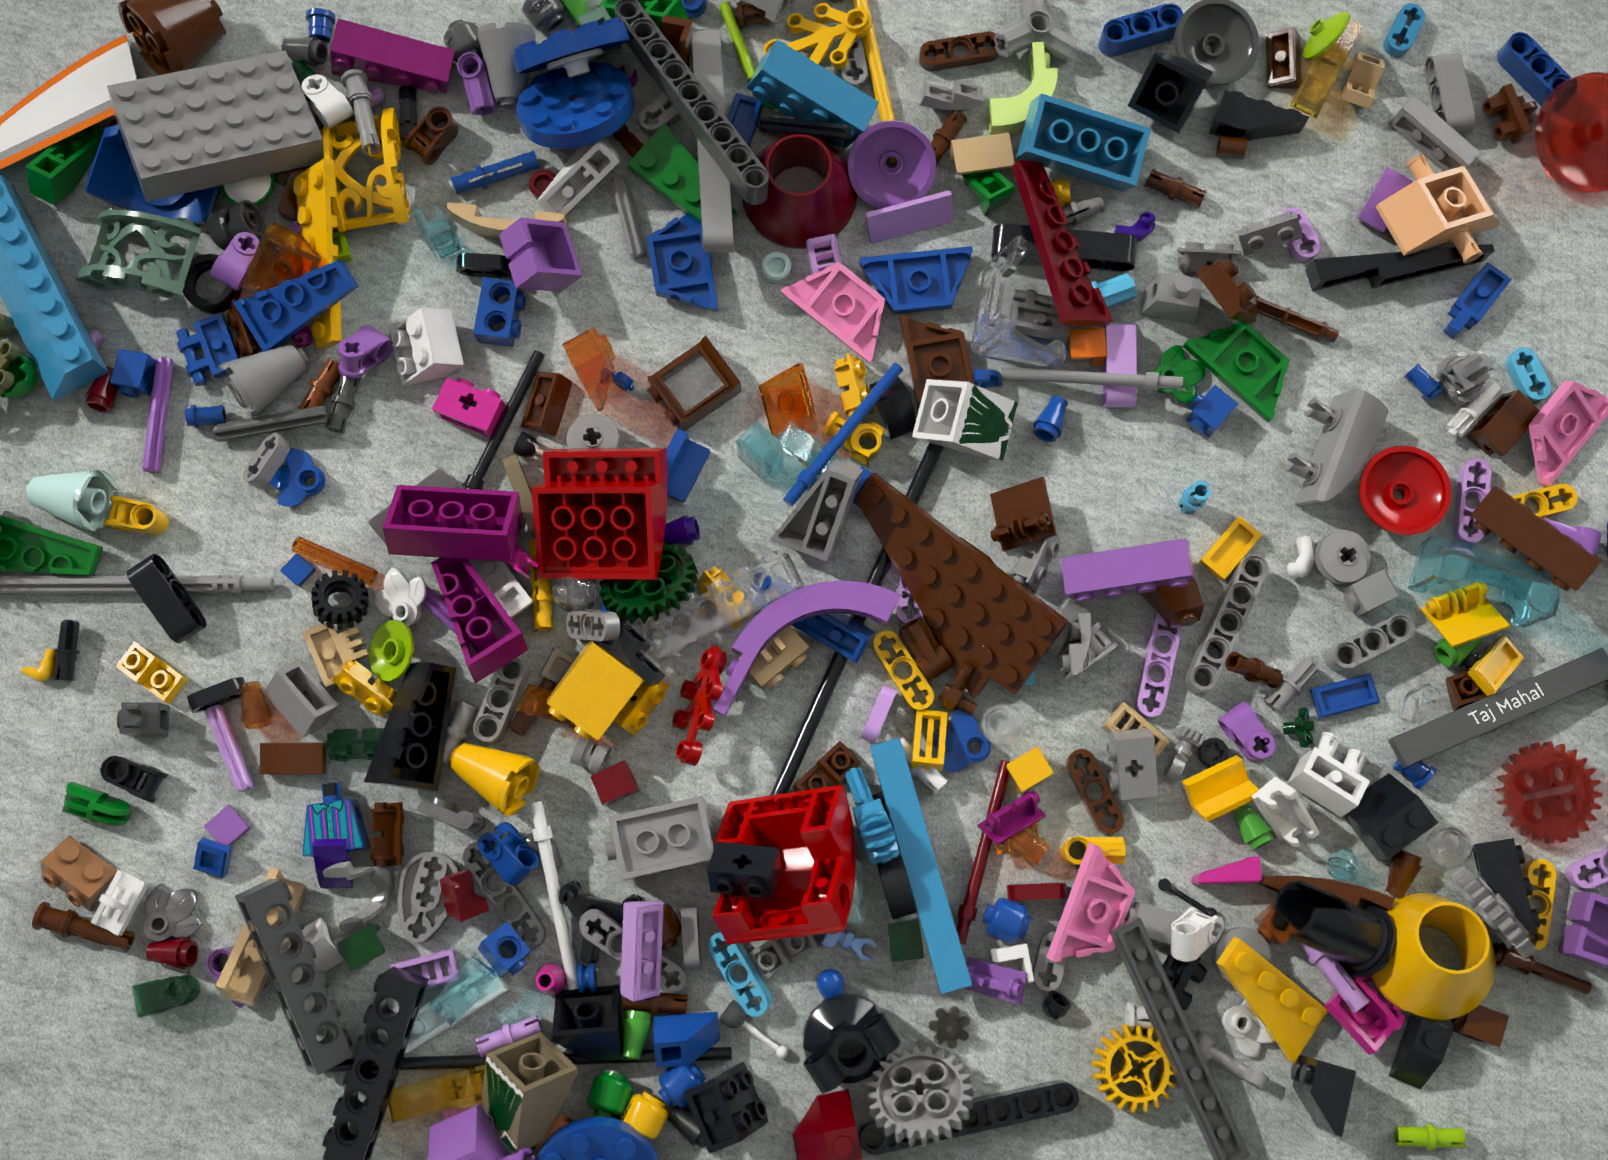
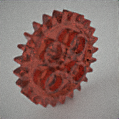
M1552 741L1544 742L1542 746L1539 742L1530 744V749L1527 746L1519 748L1520 755L1516 753L1509 755L1513 764L1506 763L1501 765L1503 770L1507 772V775L1497 776V779L1504 783V787L1495 789L1496 792L1504 794V798L1499 800L1497 804L1506 805L1508 808L1503 812L1502 816H1512L1514 819L1510 827L1522 826L1520 835L1528 836L1532 833V841L1534 842L1541 841L1544 838L1545 844L1554 843L1555 839L1558 843L1567 842L1568 837L1570 839L1579 838L1578 830L1581 832L1589 830L1585 821L1593 822L1597 820L1591 813V810L1601 809V806L1594 802V798L1602 797L1603 794L1594 791L1593 788L1599 785L1601 781L1591 780L1590 778L1596 771L1595 768L1585 769L1584 765L1588 759L1585 757L1576 760V749L1568 750L1565 753V744H1558L1554 748ZM1557 767L1563 772L1562 781H1559L1555 775ZM1527 773L1533 778L1534 784L1532 788L1525 782ZM1568 785H1574L1575 787L1573 791L1526 801L1523 799V795ZM1566 797L1570 799L1572 803V809L1570 812H1568L1564 806V800ZM1536 803L1542 809V816L1540 819L1536 817L1534 813V806Z

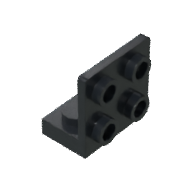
M744 1062L733 1066L713 1079L684 1091L709 1154L741 1142L768 1123L766 1107L757 1094L753 1076L747 1070Z

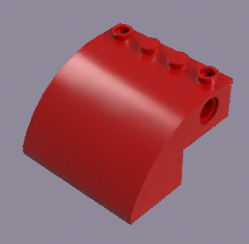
M843 785L730 801L713 846L715 847L717 841L779 848L781 873L774 899L732 894L719 895L712 917L722 933L725 943L727 945L747 944L755 941H775L781 938L806 937L808 935L825 933L835 934L845 931L854 894L856 854L853 822Z

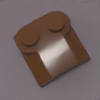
M1218 258L1210 266L1204 265L1196 272L1197 276L1230 319L1253 324L1256 321V292L1247 282H1243L1237 275L1239 270L1229 259L1223 261Z

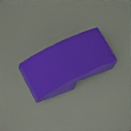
M314 839L313 856L320 888H353V879L347 880L346 877L328 878L323 874L326 868L334 864L346 861L352 863L348 855L347 839Z

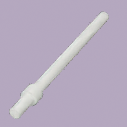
M538 801L530 803L535 827L532 829L534 842L537 841L568 990L578 989V971L564 904L562 905L559 902L561 889L550 841L553 835L551 826L547 825L543 803Z

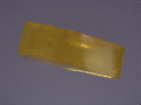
M485 1064L393 1088L388 1103L392 1122L439 1112L451 1107L481 1100Z

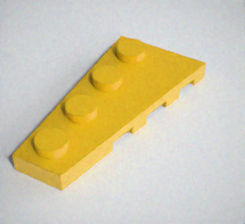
M1233 937L1216 963L1236 991L1247 1001L1252 1013L1266 1027V1032L1271 1039L1282 1049L1281 1052L1288 1061L1295 1063V1060L1303 1051L1328 1010L1244 941Z

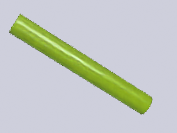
M725 1L719 7L746 80L750 82L755 68L729 1Z

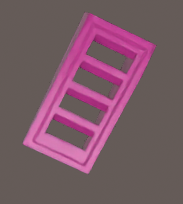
M1248 857L1196 874L1191 877V882L1194 885L1262 881L1260 857Z

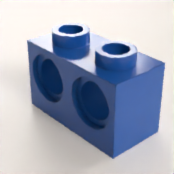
M483 277L473 331L478 343L514 347L515 338L520 337L521 321L518 319L520 310L525 309L526 293L522 289H517L514 281ZM510 295V299L507 302H497L500 296ZM499 322L506 323L501 331H492L495 324Z

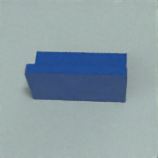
M678 428L667 447V495L684 503L710 455V450L691 441L688 433Z

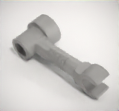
M1200 1031L1196 1032L1195 1038L1207 1063L1211 1060L1239 1076L1255 1088L1264 1089L1269 1077L1223 1054V1052L1212 1047L1215 1041L1212 1037Z

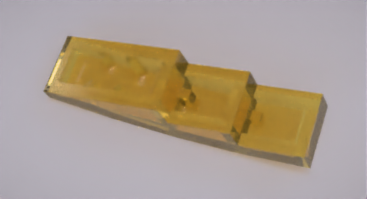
M1350 19L1349 25L1341 37L1326 52L1313 59L1290 104L1291 107L1317 118L1362 29V24Z

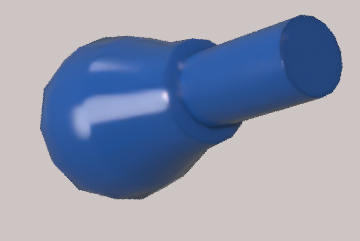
M825 969L818 975L816 985L824 999L844 994V978L838 970Z

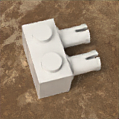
M1323 732L1317 746L1298 760L1287 784L1342 817L1359 805L1370 782L1360 775L1368 758L1363 753L1360 759H1358L1361 751L1350 749L1347 752L1344 763H1340L1332 758L1341 743L1339 737L1336 736L1333 742H1330L1334 734Z

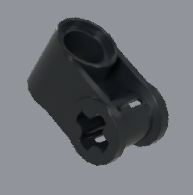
M121 756L108 757L100 768L101 776L106 782L152 803L156 800L154 795L162 779H166L168 773ZM123 763L125 772L118 779L115 775V768L118 764Z

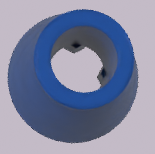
M1060 396L1051 397L1047 406L1033 423V433L1036 437L1046 442H1054L1057 437L1061 436L1065 411L1068 405L1067 400Z

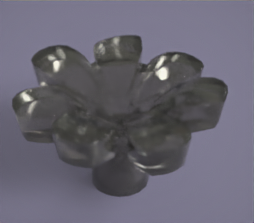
M951 1006L949 1013H946L943 1008H938L935 1011L938 1020H931L928 1028L931 1031L937 1032L933 1037V1041L937 1045L947 1041V1047L955 1049L958 1046L957 1039L966 1041L969 1038V1033L964 1030V1027L969 1026L970 1019L965 1015L959 1017L960 1009L958 1007ZM952 1026L953 1029L949 1031L947 1030V1027Z

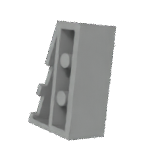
M834 459L770 540L827 562L836 549L863 469Z

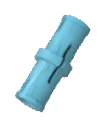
M1197 481L1190 489L1187 487L1178 502V506L1183 505L1180 510L1183 513L1190 514L1195 512L1198 507H1203L1211 494V488L1206 490L1209 484L1205 481Z

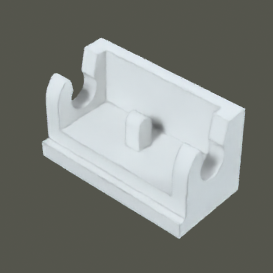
M1274 777L1251 796L1265 821L1273 830L1272 833L1279 841L1283 839L1293 847H1301L1300 842L1295 838L1296 835L1305 833L1307 837L1314 839L1320 834L1297 791L1278 778Z

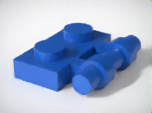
M221 312L194 322L193 325L196 330L194 335L190 336L186 328L176 331L179 339L177 342L179 351L185 356L188 364L186 365L188 376L193 378L195 386H203L207 383L204 375L207 370H210L212 376L216 379L228 375L226 369L220 372L219 365L240 358L227 320ZM202 346L205 357L198 359L195 350Z

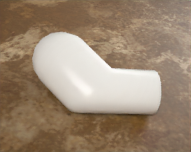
M1311 536L1295 539L1299 557L1296 559V562H1291L1287 565L1288 575L1293 579L1306 577L1315 564Z

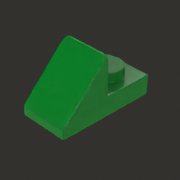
M997 170L962 175L964 184L978 196L984 215L1007 204L1016 191L1015 186Z

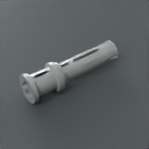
M351 69L342 75L341 81L347 89L348 95L346 99L354 112L362 151L365 154H369V146L371 155L381 150V144L379 143L371 111L373 96L367 88L368 76L363 70Z

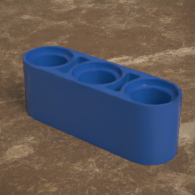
M1170 3L1111 19L1104 25L1098 43L1099 49L1104 55L1112 57L1170 41L1175 37V30L1183 15V11L1178 5ZM1164 20L1170 21V22L1172 23V25L1166 24V23L1163 22V21H1164ZM1136 28H1141L1145 32H1139ZM1108 36H1115L1119 40H1112Z
M1516 32L1512 34L1497 54V60L1505 71L1546 110L1558 109L1575 90V83L1572 77L1527 33Z

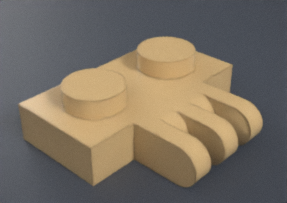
M323 623L302 632L326 690L337 686L332 681V678L342 670V666L348 659L354 662L370 655L368 649L358 652L354 651L365 645L363 638L350 642V638L360 634L358 627L337 634L334 625L331 629L327 627V623Z

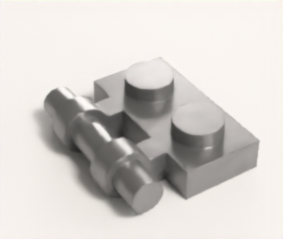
M1015 289L1008 331L1067 343L1070 326L1060 324L1052 296L1037 294L1036 290L1027 289V291Z

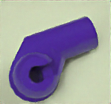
M1144 212L1140 215V219L1132 226L1116 225L1114 233L1135 236L1137 242H1140L1154 230L1155 216L1150 212Z

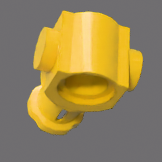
M834 411L828 419L822 434L834 437L846 420L839 417V413ZM870 422L869 424L860 423L844 442L843 448L851 452L849 458L854 463L865 467L866 464L868 465L871 460L879 455L882 438L886 430L875 422ZM864 439H871L875 442L876 446L873 449L866 450L859 443Z

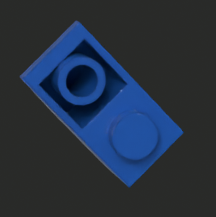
M718 1011L654 1017L656 1068L690 1065L720 1041Z

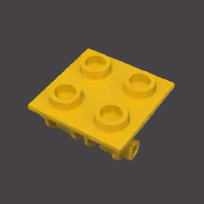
M1474 582L1472 585L1464 587V591L1462 588H1457L1455 593L1448 591L1444 595L1431 597L1429 602L1425 603V607L1421 608L1423 614L1452 648L1510 628V624L1485 598L1489 590L1484 582Z

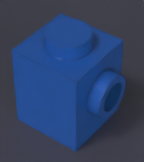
M1214 385L1204 397L1199 393L1188 406L1192 412L1186 420L1190 422V426L1195 432L1210 437L1238 403Z

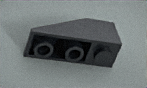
M1225 90L1218 103L1209 134L1218 137L1226 135L1247 138V141L1297 134L1302 131L1309 116L1303 115L1295 109H1284L1275 106L1267 100H1256L1246 97L1238 91L1230 92Z
M1514 838L1474 844L1472 851L1478 877L1480 876L1495 894L1499 893L1515 912V917L1530 933L1528 936L1536 935L1535 928H1540V920L1536 908H1530L1528 896H1532L1533 892L1529 877H1523L1520 864H1525V858L1521 845L1515 846Z

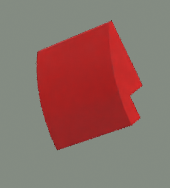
M574 448L544 451L545 482L532 487L536 562L538 563L537 578L656 580L661 562L666 523L667 448Z

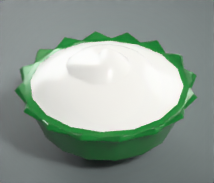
M273 173L219 185V188L223 192V197L228 199L230 204L249 200L257 206L264 203L271 196V192L275 187L274 179L276 175Z

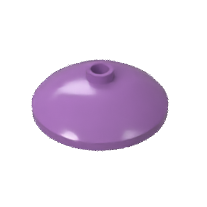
M882 121L868 127L857 137L848 157V175L852 187L861 199L879 209L924 197L930 189L936 173V157L929 139L917 127L903 121ZM889 157L897 159V163L894 166L886 164V160Z

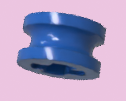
M590 963L589 967L578 964V988L580 993H584L586 989H590L592 992L597 991L595 963Z

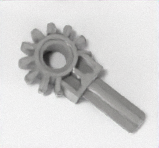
M1459 352L1444 359L1437 365V377L1442 382L1440 386L1444 389V393L1449 396L1451 401L1459 405L1469 403L1480 397L1485 392L1484 385L1486 380L1491 378L1488 372L1494 369L1492 363L1495 362V358L1493 356L1488 358L1486 354L1478 356L1476 353L1470 356L1469 354L1466 355L1463 352Z

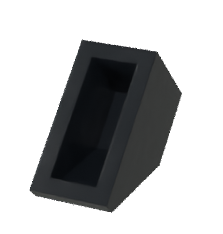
M1409 1016L1389 1076L1421 1089L1443 1062L1453 1031L1424 1018Z

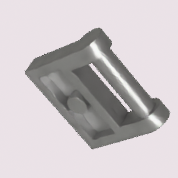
M435 796L432 797L431 801L421 799L416 810L463 830L479 832L485 826V819L480 814L465 810L457 812L455 811L456 804Z

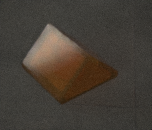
M797 363L759 385L773 441H780L818 431V417L803 363Z

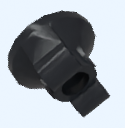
M838 994L823 1000L810 1012L803 1028V1048L806 1055L803 1065L819 1091L827 1093L838 1087L841 1083H856L871 1077L873 1071H878L881 1068L880 1062H885L888 1054L899 1047L901 1040L887 1020L885 1013L872 1000L858 994ZM858 1040L865 1045L864 1050L858 1056L850 1059L838 1056V1050L845 1041Z

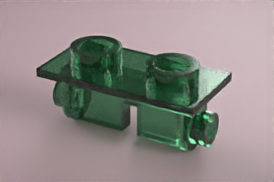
M384 728L362 729L361 739H357V729H334L333 733H327V742H323V747L330 760L346 762L350 759H367L372 761Z

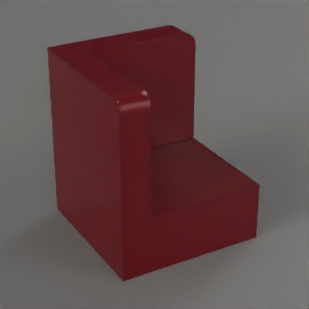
M625 760L591 776L601 803L604 806H608L640 791L632 771Z
M465 869L439 879L446 914L463 922L489 911L487 899L476 894L474 891L472 876L469 870Z

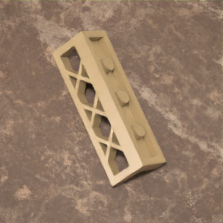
M271 867L265 881L278 879L281 880V883H286L292 895V900L289 902L293 912H298L308 890L306 885L285 879L279 869ZM275 907L271 908L267 913V921L270 925L278 919V910ZM245 922L217 981L216 988L226 999L255 1007L268 979V975ZM286 937L281 940L279 950H281Z

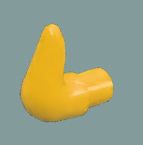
M46 649L39 668L24 667L21 669V673L39 682L47 681L54 673L56 652L53 649Z

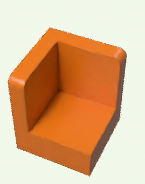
M1105 327L1070 329L1067 343H1065L1069 344L1070 358L1072 360L1090 359L1091 366L1103 365L1107 357Z

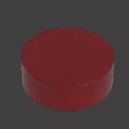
M548 170L535 172L529 179V188L532 195L538 200L556 176Z

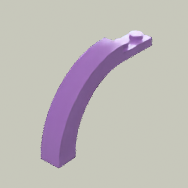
M830 581L808 585L776 599L762 609L748 623L733 644L732 651L741 655L739 660L737 658L732 660L726 672L730 678L726 686L723 687L720 698L717 701H711L716 704L713 708L714 712L724 717L727 716L760 652L777 634L787 627L809 617L830 613L857 615L886 626L901 594L870 583Z

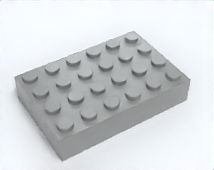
M286 50L107 86L114 115L146 202L316 164L324 158L322 136Z

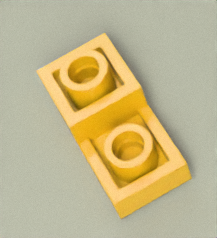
M137 642L131 645L116 665L118 669L132 680L143 685L168 704L173 701L189 680Z

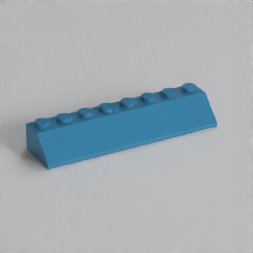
M0 174V295L51 398L57 401L108 373V370L15 187Z

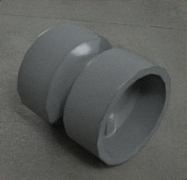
M249 200L240 201L229 206V208L209 214L207 217L206 225L211 239L219 248L224 250L238 233L249 232L258 238L265 232L264 218L258 207Z

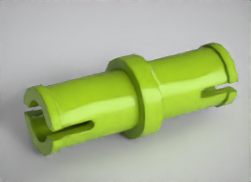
M1424 1124L1423 1127L1399 1125L1394 1127L1396 1147H1425L1426 1150L1434 1151L1436 1147L1465 1148L1466 1138L1462 1127L1440 1128L1434 1127L1433 1124Z

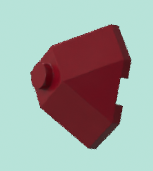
M849 1089L817 1095L792 1134L797 1160L863 1159Z

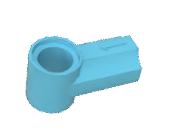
M1128 273L1101 283L1091 282L1093 288H1099L1108 309L1133 300L1137 296L1136 285Z

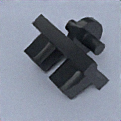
M1168 955L1162 966L1182 1009L1187 1010L1192 1002V995L1184 990L1187 983L1191 980L1199 984L1203 981L1208 971L1199 962L1200 957L1188 962L1177 960Z

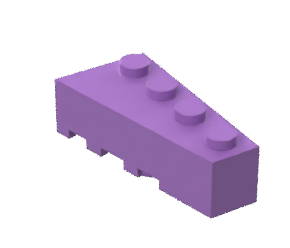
M1187 538L1061 558L1065 595L1075 603L1103 597H1119L1137 591V593L1152 592L1156 590V587L1166 585L1169 588H1180L1187 586V581L1195 580L1190 543Z

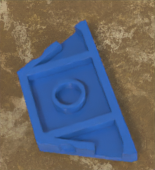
M688 214L680 219L676 217L668 222L665 228L657 230L647 237L656 296L717 312L719 309L709 253L703 254L702 225Z
M968 246L861 257L859 263L877 292L885 298V304L893 315L952 309L973 248Z

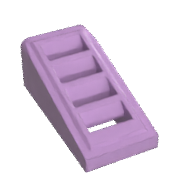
M835 234L806 240V250L812 274L818 273L837 262L841 263ZM833 259L831 263L817 264L818 261Z
M453 948L390 965V968L394 966L402 970L408 969V972L414 974V966L420 965L422 976L429 979L426 989L460 980ZM442 958L446 959L449 976L443 977L439 961ZM432 961L436 974V979L430 980L427 963Z

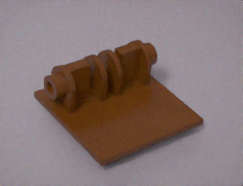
M1044 477L990 494L997 525L994 530H991L990 534L994 542L998 541L1001 544L1002 552L1057 535Z

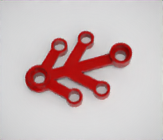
M715 645L703 652L700 659V667L702 668L694 680H685L683 682L680 696L691 700L685 711L676 710L672 719L673 727L685 730L692 718L686 741L681 740L676 749V758L680 759L681 763L696 766L702 755V743L695 741L698 729L707 732L712 729L715 715L712 713L711 700L717 701L723 691V684L720 682L719 675L725 668L727 655L721 651L720 647Z

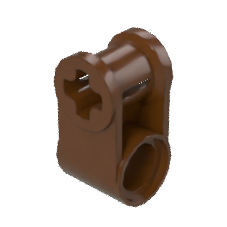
M436 106L430 109L420 123L407 134L403 145L407 150H413L421 156L423 163L431 165L440 157L450 142L456 138L459 128L447 108ZM448 121L444 127L437 128L440 122Z

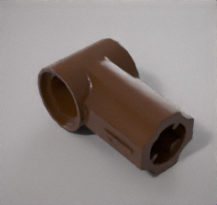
M923 617L911 620L899 629L902 638L915 658L913 659L927 682L954 666L946 650L940 643H937Z

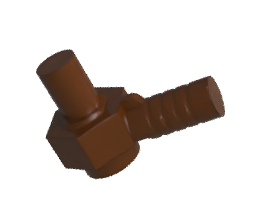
M963 662L954 677L953 686L947 683L938 697L943 702L941 706L952 712L954 707H958L972 715L977 707V704L963 696V692L966 689L965 683L975 668L970 662Z

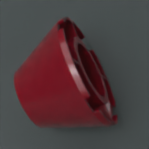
M793 134L774 142L756 155L769 174L768 198L759 205H751L742 198V204L746 216H748L760 235L772 243L783 247L804 249L808 239L830 234L838 235L843 231L854 214L857 193L849 179L848 161L839 151L812 136ZM806 167L820 174L824 182L810 192L792 193L779 187L774 180L787 169Z

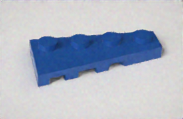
M337 260L307 272L304 276L294 280H287L276 287L262 290L251 297L240 299L233 303L264 352L279 347L357 289L359 285L344 261Z

